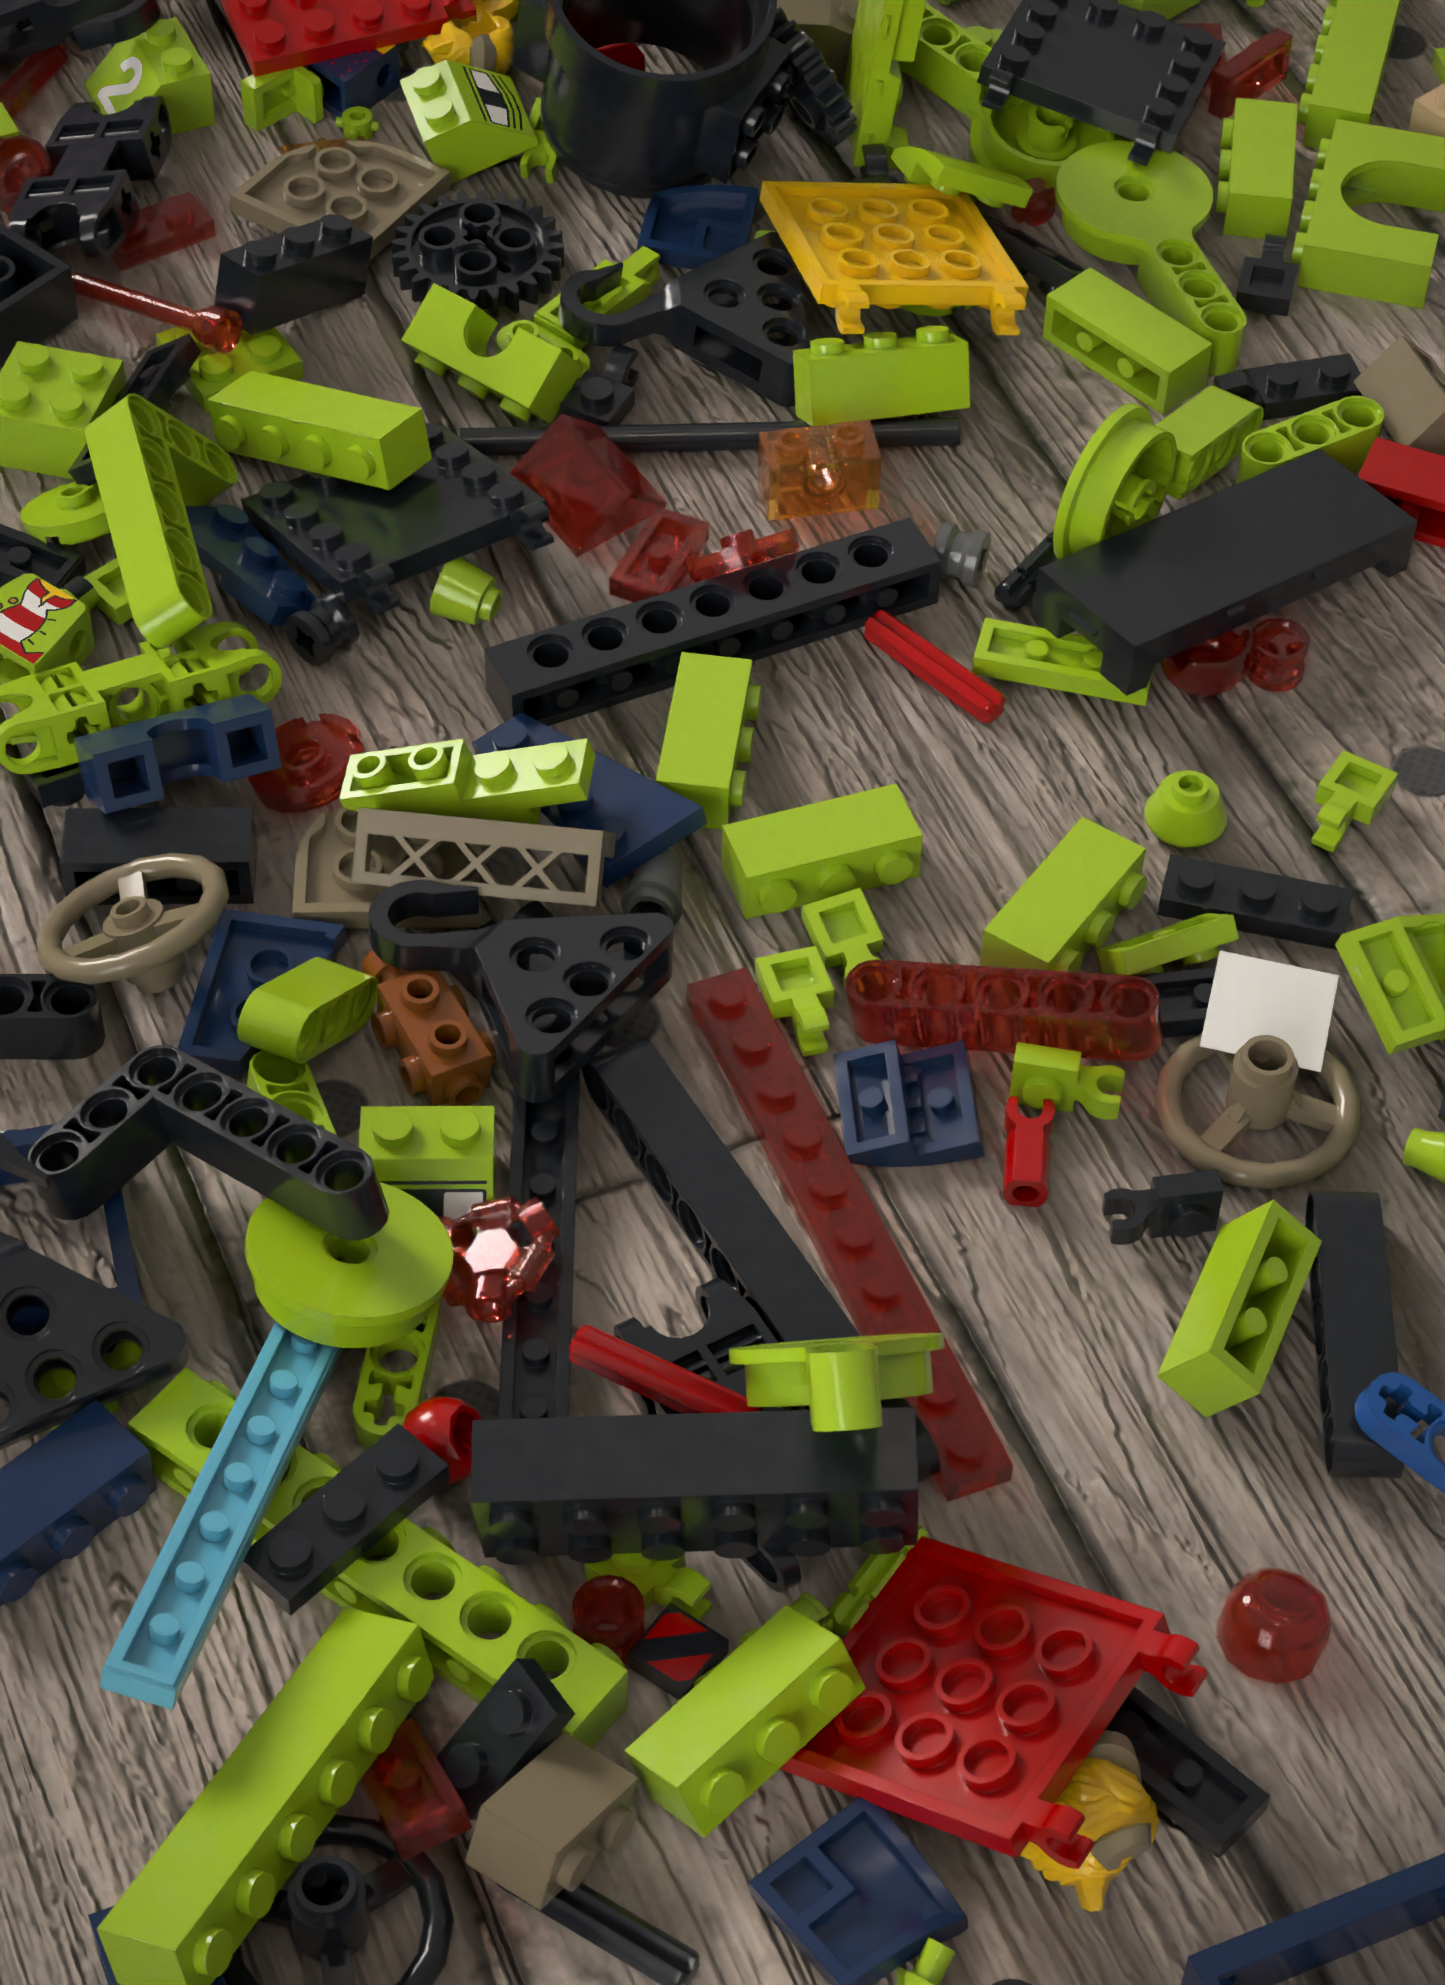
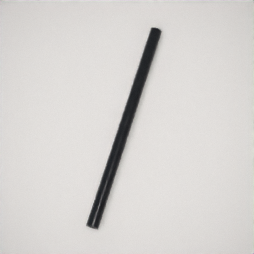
M959 418L878 419L812 427L805 421L460 428V438L485 456L959 446L961 437Z

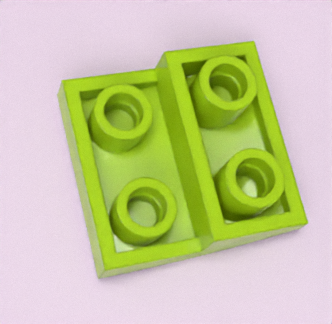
M903 146L895 148L891 159L904 174L903 179L907 184H931L935 189L951 196H959L962 191L968 193L974 204L979 199L981 202L995 208H1003L1005 203L1025 208L1033 192V189L1024 180L1014 174L926 149Z

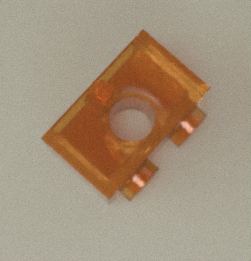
M870 420L759 432L757 484L768 521L878 508L882 457Z

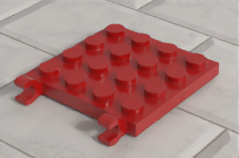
M220 0L254 77L428 37L431 34L437 35L441 33L443 24L447 23L448 20L467 19L477 14L472 0Z
M921 1536L918 1540V1545H914L908 1551L897 1570L876 1598H873L867 1610L842 1640L866 1689L791 1757L780 1770L854 1798L862 1797L878 1807L1018 1859L1030 1841L1059 1864L1079 1869L1094 1847L1093 1839L1077 1834L1085 1821L1084 1815L1067 1805L1055 1804L1144 1671L1153 1675L1163 1686L1176 1694L1186 1697H1193L1208 1675L1205 1668L1190 1664L1200 1650L1199 1645L1185 1636L1178 1634L1170 1635L1164 1613Z

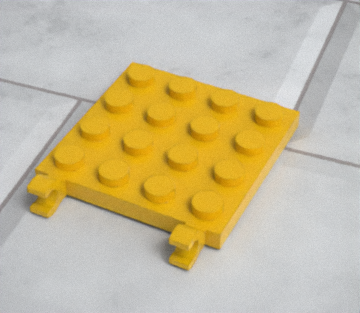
M762 182L760 194L762 206L817 303L835 308L836 324L841 334H864L865 327L860 319V309H869L870 305H876L885 309H898L902 305H927L939 310H947L954 305L979 306L990 310L991 325L996 335H1019L1020 328L1015 321V310H1025L1029 286L968 193L961 191L959 196H951L940 192L931 184Z

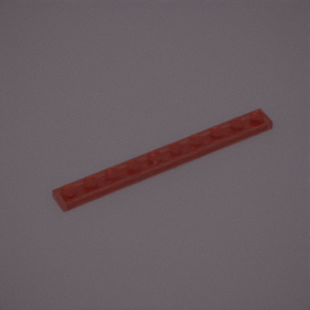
M746 967L687 984L686 1001L860 1335L942 1333ZM944 1337L945 1348L931 1351L934 1393L905 1397L911 1407H915V1413L925 1425L935 1443L940 1458V1470L934 1477L944 1497L949 1502L1011 1481L1013 1463Z

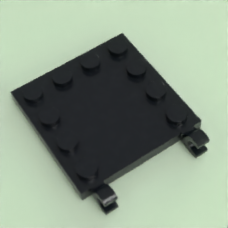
M1022 0L981 66L977 83L989 87L981 106L1001 113L1010 95L1134 140V145L1127 159L1148 166L1156 149L1172 153L1221 60L1226 42L1214 38L1211 33L1204 29L1186 28L1167 21L1164 16L1157 12L1139 11L1120 4L1117 0Z
M440 422L425 423L432 459L391 490L310 472L287 482L269 483L263 486L259 493L241 499L243 511L249 516V521L258 531L345 604L358 598H363L377 614L401 605L400 599L391 592L390 585L510 536L516 535L532 551L554 543V536L547 532L542 524L550 521L546 500Z

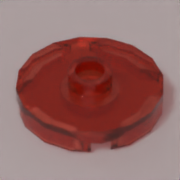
M794 528L759 539H755L753 530L749 529L720 538L722 550L685 561L684 564L689 580H693V583L797 552V548H800Z
M330 713L318 714L321 721L306 723L304 717L289 720L275 728L282 768L248 776V781L256 797L265 807L281 813L307 812L326 806L338 799L341 794L350 755L367 753L366 744L358 728L349 719Z

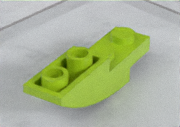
M464 738L381 751H370L350 755L339 800L344 808L358 812V808L538 825L541 807L588 799L596 755L588 738L477 755L471 754Z

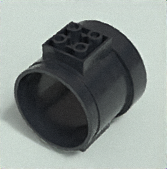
M520 0L512 66L543 83L540 117L546 139L557 157L569 170L589 184L613 194L651 199L655 192L683 186L703 185L713 177L727 184L738 167L745 170L751 164L759 147L758 140L763 133L772 135L778 127L785 111V107L780 105V100L785 95L793 77V74L787 71L792 48L771 37L777 10V0ZM620 43H642L659 46L685 56L705 71L677 75L646 72L620 64L596 49Z

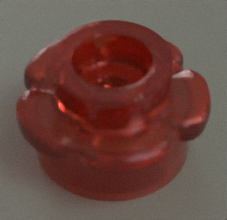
M1033 178L1025 181L1033 189L1026 207L1021 208L1011 205V216L1015 219L1016 223L1026 221L1027 225L1031 227L1047 222L1055 213V202L1057 201L1055 188H1049L1046 181L1042 178Z

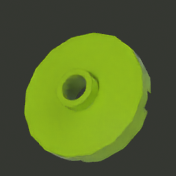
M76 482L60 485L28 502L20 512L25 533L47 543L46 537H58L60 544L73 545L110 533L97 483L91 486L77 484Z

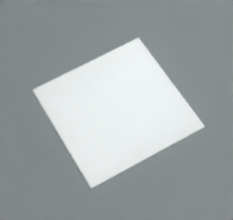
M1220 951L1199 1047L1236 1054L1239 1048L1249 1039L1259 1035H1271L1289 1044L1297 1059L1299 1068L1321 1072L1339 975Z

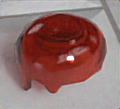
M24 135L0 138V211L11 214L13 204L28 178L52 176L54 174V161L39 141Z
M1246 629L1239 636L1233 630L1227 631L1161 661L1162 670L1172 684L1194 696L1207 698L1227 693L1238 685L1247 673L1252 651V633L1249 629Z
M1278 1567L1259 1568L1255 1572H1247L1227 1595L1217 1623L1216 1635L1226 1660L1251 1678L1279 1684L1303 1679L1313 1671L1316 1662L1327 1646L1333 1620L1325 1594L1303 1575Z

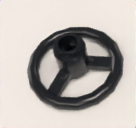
M335 1814L315 1841L313 1849L327 1845L363 1848L388 1861L362 1877L352 1864L339 1857L330 1855L315 1857L307 1861L294 1874L288 1891L280 1889L274 1898L270 1910L258 1921L292 1928L293 1937L298 1948L309 1958L321 1962L324 1985H356L352 1955L360 1950L368 1937L370 1929L369 1914L413 1886L417 1892L424 1920L418 1953L395 1985H433L446 1966L454 1925V1915L444 1876L412 1838L376 1819ZM240 1944L232 1955L231 1961L227 1969L222 1973V1976L228 1985H260L245 1965Z

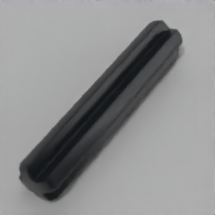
M581 1883L572 1892L565 1888L562 1889L540 1910L541 1913L661 1985H690L698 1971L700 1956L696 1950L584 1883ZM497 1884L498 1887L502 1888V1889L505 1890L506 1892H508V1893H510L511 1895L515 1896L516 1898L520 1899L519 1897H517V1896L514 1895L513 1893L509 1892L508 1890H506L505 1888H503L502 1886H500L499 1884Z

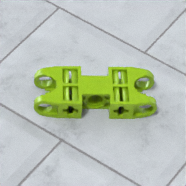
M232 621L194 628L169 646L175 650L176 655L169 648L160 649L146 641L139 643L141 655L83 671L77 662H72L20 677L0 685V703H13L18 707L19 711L12 714V718L0 725V763L9 771L17 774H32L56 769L79 762L74 742L76 737L193 708L196 704L201 706L248 693L263 704H266L275 697L280 689L282 671L271 655L259 649L255 636L242 624ZM230 636L242 637L246 642V649L220 650L217 648L224 639ZM255 664L267 665L269 676L261 688L254 691L240 688V676L248 673ZM54 680H58L62 688H59ZM136 687L140 688L137 697L131 703L117 705L119 696L125 690ZM37 743L35 750L25 758L15 759L6 754V744Z

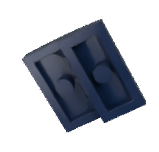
M894 1039L833 1054L845 1154L850 1164L911 1167L938 1165L985 1157L970 1056L964 1040L901 1055L897 1042Z

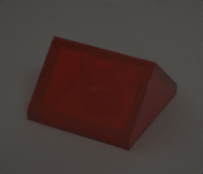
M561 414L510 471L512 476L546 500L550 514V521L546 523L576 557L583 555L664 510L667 503L599 425L565 414Z

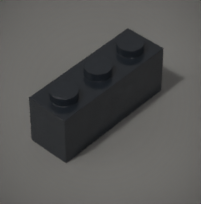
M329 214L319 220L299 227L287 228L281 233L261 240L249 241L243 246L223 252L220 255L213 312L247 333L255 335L364 295L373 236L354 226L350 219L341 215Z
M253 807L127 808L105 814L99 808H66L59 863L65 897L75 888L111 868L127 864L138 858L167 853H182L203 856L223 869L229 891L227 904H254L258 847ZM168 878L146 882L148 899H156L162 904L199 903L203 894L202 885L195 880ZM120 893L114 894L98 905H115L120 901Z

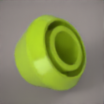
M1193 770L1177 771L1168 775L1149 797L1144 810L1145 821L1151 832L1164 843L1182 849L1198 848L1215 841L1224 832L1228 819L1227 810L1217 784L1207 775Z

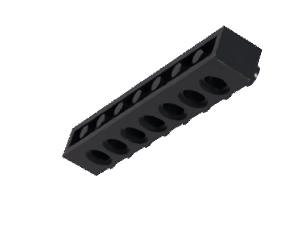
M909 517L484 648L486 692L504 722L522 712L547 726H551L674 687L681 652L751 659L753 662L863 627L868 617H873L878 610H886L895 617L938 603L941 560Z

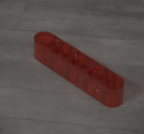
M877 959L857 964L849 971L845 979V989L853 1029L858 1037L865 1042L874 1044L895 1039L898 1046L931 1048L964 1040L967 1050L1015 1054L1017 1042L1082 1052L1081 1058L1131 1062L1142 1061L1153 1056L1160 1049L1163 1042L1159 991L1152 982L1138 976Z

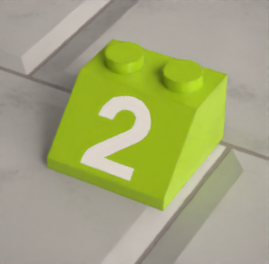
M177 17L158 19L144 33L127 41L116 43L85 82L89 98L99 106L102 114L108 115L123 111L136 100H141L144 96L161 95L168 108L172 135L215 124L210 72Z

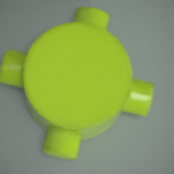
M361 106L346 109L342 113V117L337 116L335 120L336 127H343V135L348 140L366 141L373 136L374 131L379 132L380 122L373 121L372 112L368 108Z

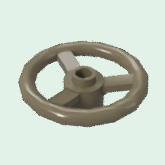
M167 853L138 858L127 864L106 870L75 888L50 911L36 938L39 963L62 981L90 985L126 979L130 984L136 985L137 989L144 994L165 991L178 983L185 973L182 964L185 959L184 952L193 947L218 922L229 899L225 872L203 856L182 853ZM168 878L195 880L202 885L203 894L199 903L165 911L160 901L148 899L146 882ZM120 893V901L111 908L110 915L103 923L102 933L63 949L62 942L70 927L89 909L114 894Z
M1202 1033L1179 1045L1159 1072L1155 1110L1166 1139L1192 1166L1201 1171L1218 1169L1220 1179L1228 1184L1270 1190L1309 1183L1339 1165L1359 1135L1361 1100L1348 1070L1326 1048L1321 1072H1313L1326 1083L1334 1104L1296 1092L1295 1086L1299 1066L1294 1052L1284 1040L1271 1035L1255 1036L1239 1048L1236 1054L1199 1047ZM1217 1053L1230 1074L1225 1101L1227 1109L1199 1136L1189 1126L1181 1106L1183 1082L1195 1065ZM1286 1119L1329 1132L1319 1147L1298 1159L1268 1164L1240 1160L1225 1154L1248 1128L1268 1130L1281 1125Z

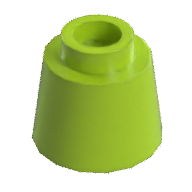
M459 557L444 565L432 593L430 614L478 626L482 620L492 622L501 606L504 591L496 587V577Z

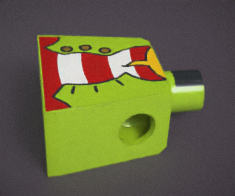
M23 574L0 587L1 684L72 662H77L81 666L90 656L95 646L90 610L99 604V595L87 579L76 576L61 589H58L34 574ZM54 680L56 685L61 688L62 686L59 681Z

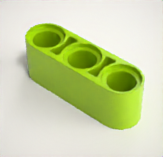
M1350 396L1251 433L1242 442L1236 484L1318 449L1324 451L1353 474L1360 472L1375 438L1381 437L1384 422L1383 408L1373 399L1364 396Z
M314 957L257 987L250 994L238 1021V1039L241 1043L298 1064L305 1063L360 1031L366 1025L376 1005L378 979L330 960Z

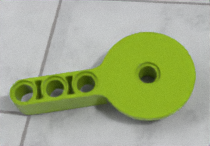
M926 3L914 62L899 61L900 70L963 113L970 120L971 129L968 147L973 163L1006 171L1024 180L1033 189L1029 199L1030 202L1058 204L1055 197V183L1062 163L1070 155L1084 147L1101 142L1120 141V136L1010 95L1001 113L981 106L989 87L977 83L981 66L992 48Z
M1135 141L1101 142L1084 147L1070 155L1060 166L1055 183V197L1062 210V225L1070 239L1080 248L1096 257L1120 264L1139 265L1136 281L1152 305L1213 343L1208 375L1219 376L1233 372L1238 366L1247 318L1194 240L1196 232L1207 222L1213 204V189L1205 173L1191 160L1175 151H1172L1170 154L1156 149L1148 166L1130 161L1127 158Z
M1214 385L1207 387L1156 425H1153L1150 412L1137 404L1127 403L1117 408L1095 431L1069 477L1054 525L1053 549L1056 558L1059 560L1156 519L1166 495L1181 500L1241 455L1242 442L1246 436L1260 429L1264 415L1263 408Z
M263 1050L253 1055L249 1065L247 1087L336 1135L307 1062L298 1064ZM380 1182L390 1211L387 1223L379 1232L369 1238L359 1241H347L332 1235L266 1197L254 1210L248 1223L245 1239V1257L254 1277V1287L258 1299L267 1313L281 1326L302 1338L319 1344L340 1348H368L398 1340L413 1331L423 1321L429 1308L440 1298L448 1285L453 1265V1247L450 1236L440 1219L426 1205L412 1195ZM340 1256L343 1257L342 1262L336 1259Z
M944 1333L857 1336L743 1346L729 1349L730 1364H744L747 1406L809 1405L811 1425L815 1432L877 1428L883 1426L881 1400L934 1393L931 1351L945 1348Z

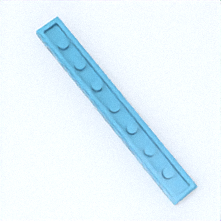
M275 1321L102 1668L101 1689L167 1709H174L344 1348L309 1341L290 1332Z

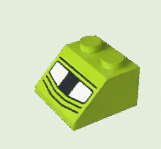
M446 59L435 65L423 67L414 74L399 80L429 155L434 164L451 171V184L539 145L510 76Z
M361 1106L359 1148L371 1156L379 1181L412 1195L426 1205L440 1219L452 1242L453 1261H494L497 1161L494 1106Z

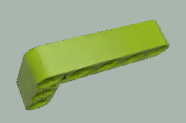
M131 393L89 423L84 431L132 617L137 628L148 642L157 648L165 649L206 621L213 614L210 594L185 506H206L237 483L238 472L227 453L215 442L143 397Z

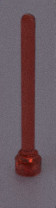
M72 270L75 294L190 331L202 347L222 354L231 352L240 341L243 325L241 317L236 311L218 305H212L197 311Z

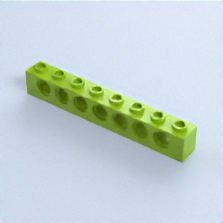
M185 1368L128 1422L129 1431L150 1451L154 1476L186 1498H188L212 1450L209 1447L215 1444L237 1400L229 1388L217 1380L207 1382L188 1368ZM298 1444L252 1544L257 1542L342 1471L341 1467L326 1454L316 1452L313 1455ZM405 1518L320 1591L342 1608L347 1607L419 1624L426 1651L432 1663L433 1672L478 1704L516 1658L535 1659L543 1671L549 1670L560 1673V1676L550 1680L575 1712V1715L554 1741L566 1732L588 1747L593 1748L628 1708V1670L625 1669L623 1662L611 1649L600 1643L590 1645L568 1630L565 1622L554 1610L540 1603L533 1606L514 1593L506 1580L497 1571L486 1565L475 1566L456 1553L447 1538L431 1527L421 1529ZM375 1555L390 1556V1558L383 1561L367 1560ZM430 1593H442L447 1595L438 1600H426L422 1598L423 1596ZM489 1631L504 1634L499 1638L490 1640L477 1637Z

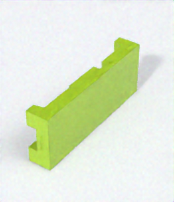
M859 0L843 82V88L846 91L844 96L852 104L851 112L857 118L854 122L857 129L849 136L853 166H865L862 145L883 143L888 169L900 170L891 159L895 148L909 146L907 130L892 125L894 113H898L903 96V81L901 79L899 61L914 62L926 0Z

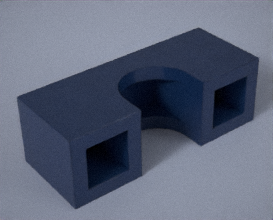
M249 693L74 738L86 797L105 814L164 799L163 786L182 778L214 776L225 783L282 768L271 709Z

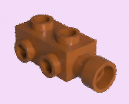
M371 950L364 958L361 969L363 973L376 977L379 982L377 985V1012L371 1014L372 1029L377 1042L383 1050L395 1047L402 1058L398 1060V1070L407 1092L411 1096L423 1093L430 1106H440L448 1102L450 1106H470L481 1098L484 1089L490 1087L491 1067L496 1065L497 1058L488 1034L484 1030L476 1031L468 1018L467 1004L457 985L449 986L440 971L400 969L384 962Z

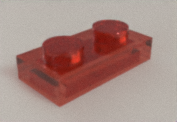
M1276 28L1258 41H1253L1246 49L1228 61L1219 64L1213 71L1209 81L1211 93L1208 112L1221 120L1228 118L1234 114L1236 98L1256 99L1286 79L1293 36Z
M190 191L178 196L169 197L162 202L140 209L128 237L110 258L121 271H125L215 237V220Z
M657 506L609 577V595L634 603L676 590L709 540V523Z
M411 1718L402 1722L394 1733L388 1748L377 1756L358 1783L403 1862L472 1829V1825L465 1805L414 1719Z

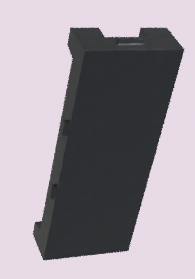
M1318 449L1040 567L1032 617L1057 638H1061L1074 631H1078L1103 652L1100 674L1128 696L1147 687L1154 666L1160 661L1372 566L1388 578L1407 570L1418 521L1324 451Z

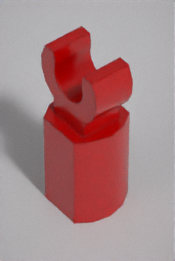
M1010 1096L1006 1102L1004 1128L1008 1134L1005 1143L1004 1199L1010 1205L1039 1207L1046 1202L1049 1193L1051 1147L1049 1135L1053 1129L1055 1106L1052 1099H1044L1042 1114L1036 1118H1027L1018 1111V1097Z

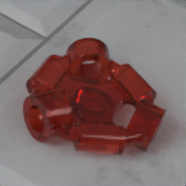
M514 1196L472 1204L470 1212L458 1218L449 1216L438 1217L445 1226L453 1247L451 1275L442 1297L449 1306H463L467 1315L476 1321L498 1323L510 1316L512 1302L523 1291L533 1292L555 1257L554 1252L550 1249L553 1240L562 1235L537 1197H534L527 1203L517 1202ZM519 1219L535 1240L531 1242L530 1246L524 1248L517 1246L512 1241L509 1232L510 1226L518 1222ZM473 1229H476V1230L479 1231L478 1234H477V1236H476V1238H475V1240H474V1232H473Z

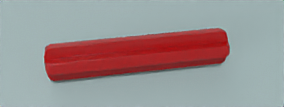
M878 610L873 617H868L864 624L866 627L864 637L873 645L982 723L991 724L996 717L1002 715L1005 710L1004 704L1006 700L1003 693L886 610Z
M582 1325L570 1343L569 1359L572 1363L681 1414L763 1411V1407L747 1406V1397L591 1325Z

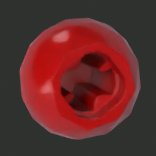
M432 1396L409 1411L402 1426L449 1465L450 1481L445 1485H454L471 1475L472 1420L482 1419L478 1412L463 1399Z

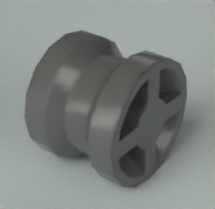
M944 521L933 546V550L941 560L940 579L953 576L960 578L964 586L976 588L981 580L988 559L991 534L979 529L973 533L964 532L959 529L956 523Z

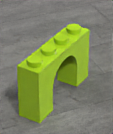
M1336 119L1332 138H1321L1316 169H1313L1308 198L1305 200L1299 228L1301 232H1297L1291 263L1300 265L1297 287L1423 309L1439 234L1379 224L1363 218L1351 208L1366 203H1390L1444 213L1445 137Z

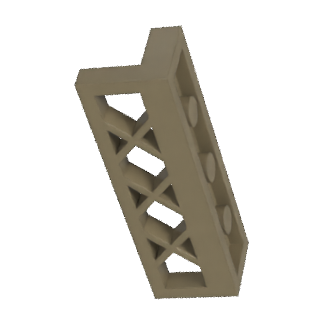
M358 808L351 883L391 887L405 881L431 880L448 885L478 887L480 896L600 907L605 858H614L616 833L601 830ZM373 835L395 837L410 858L391 874L370 872ZM409 839L427 840L428 842L417 850ZM443 842L456 843L471 862L452 880L440 879L424 859ZM470 845L489 846V848L478 856ZM504 848L517 849L532 867V870L513 886L501 885L485 865ZM531 851L552 853L539 862ZM565 854L588 856L585 893L562 891L546 870ZM417 865L426 877L406 876L405 874ZM478 871L487 883L468 882L466 880ZM540 877L548 889L529 888L527 886Z

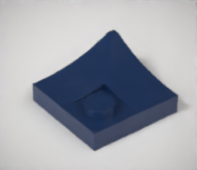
M718 184L683 186L655 192L645 214L637 243V250L645 246L660 255L659 264L693 270L747 244L756 212L759 188Z
M858 1797L748 1882L751 1897L830 1985H873L893 1970L920 1955L928 1937L943 1943L962 1934L969 1928L966 1914L916 1847L881 1807L862 1797Z

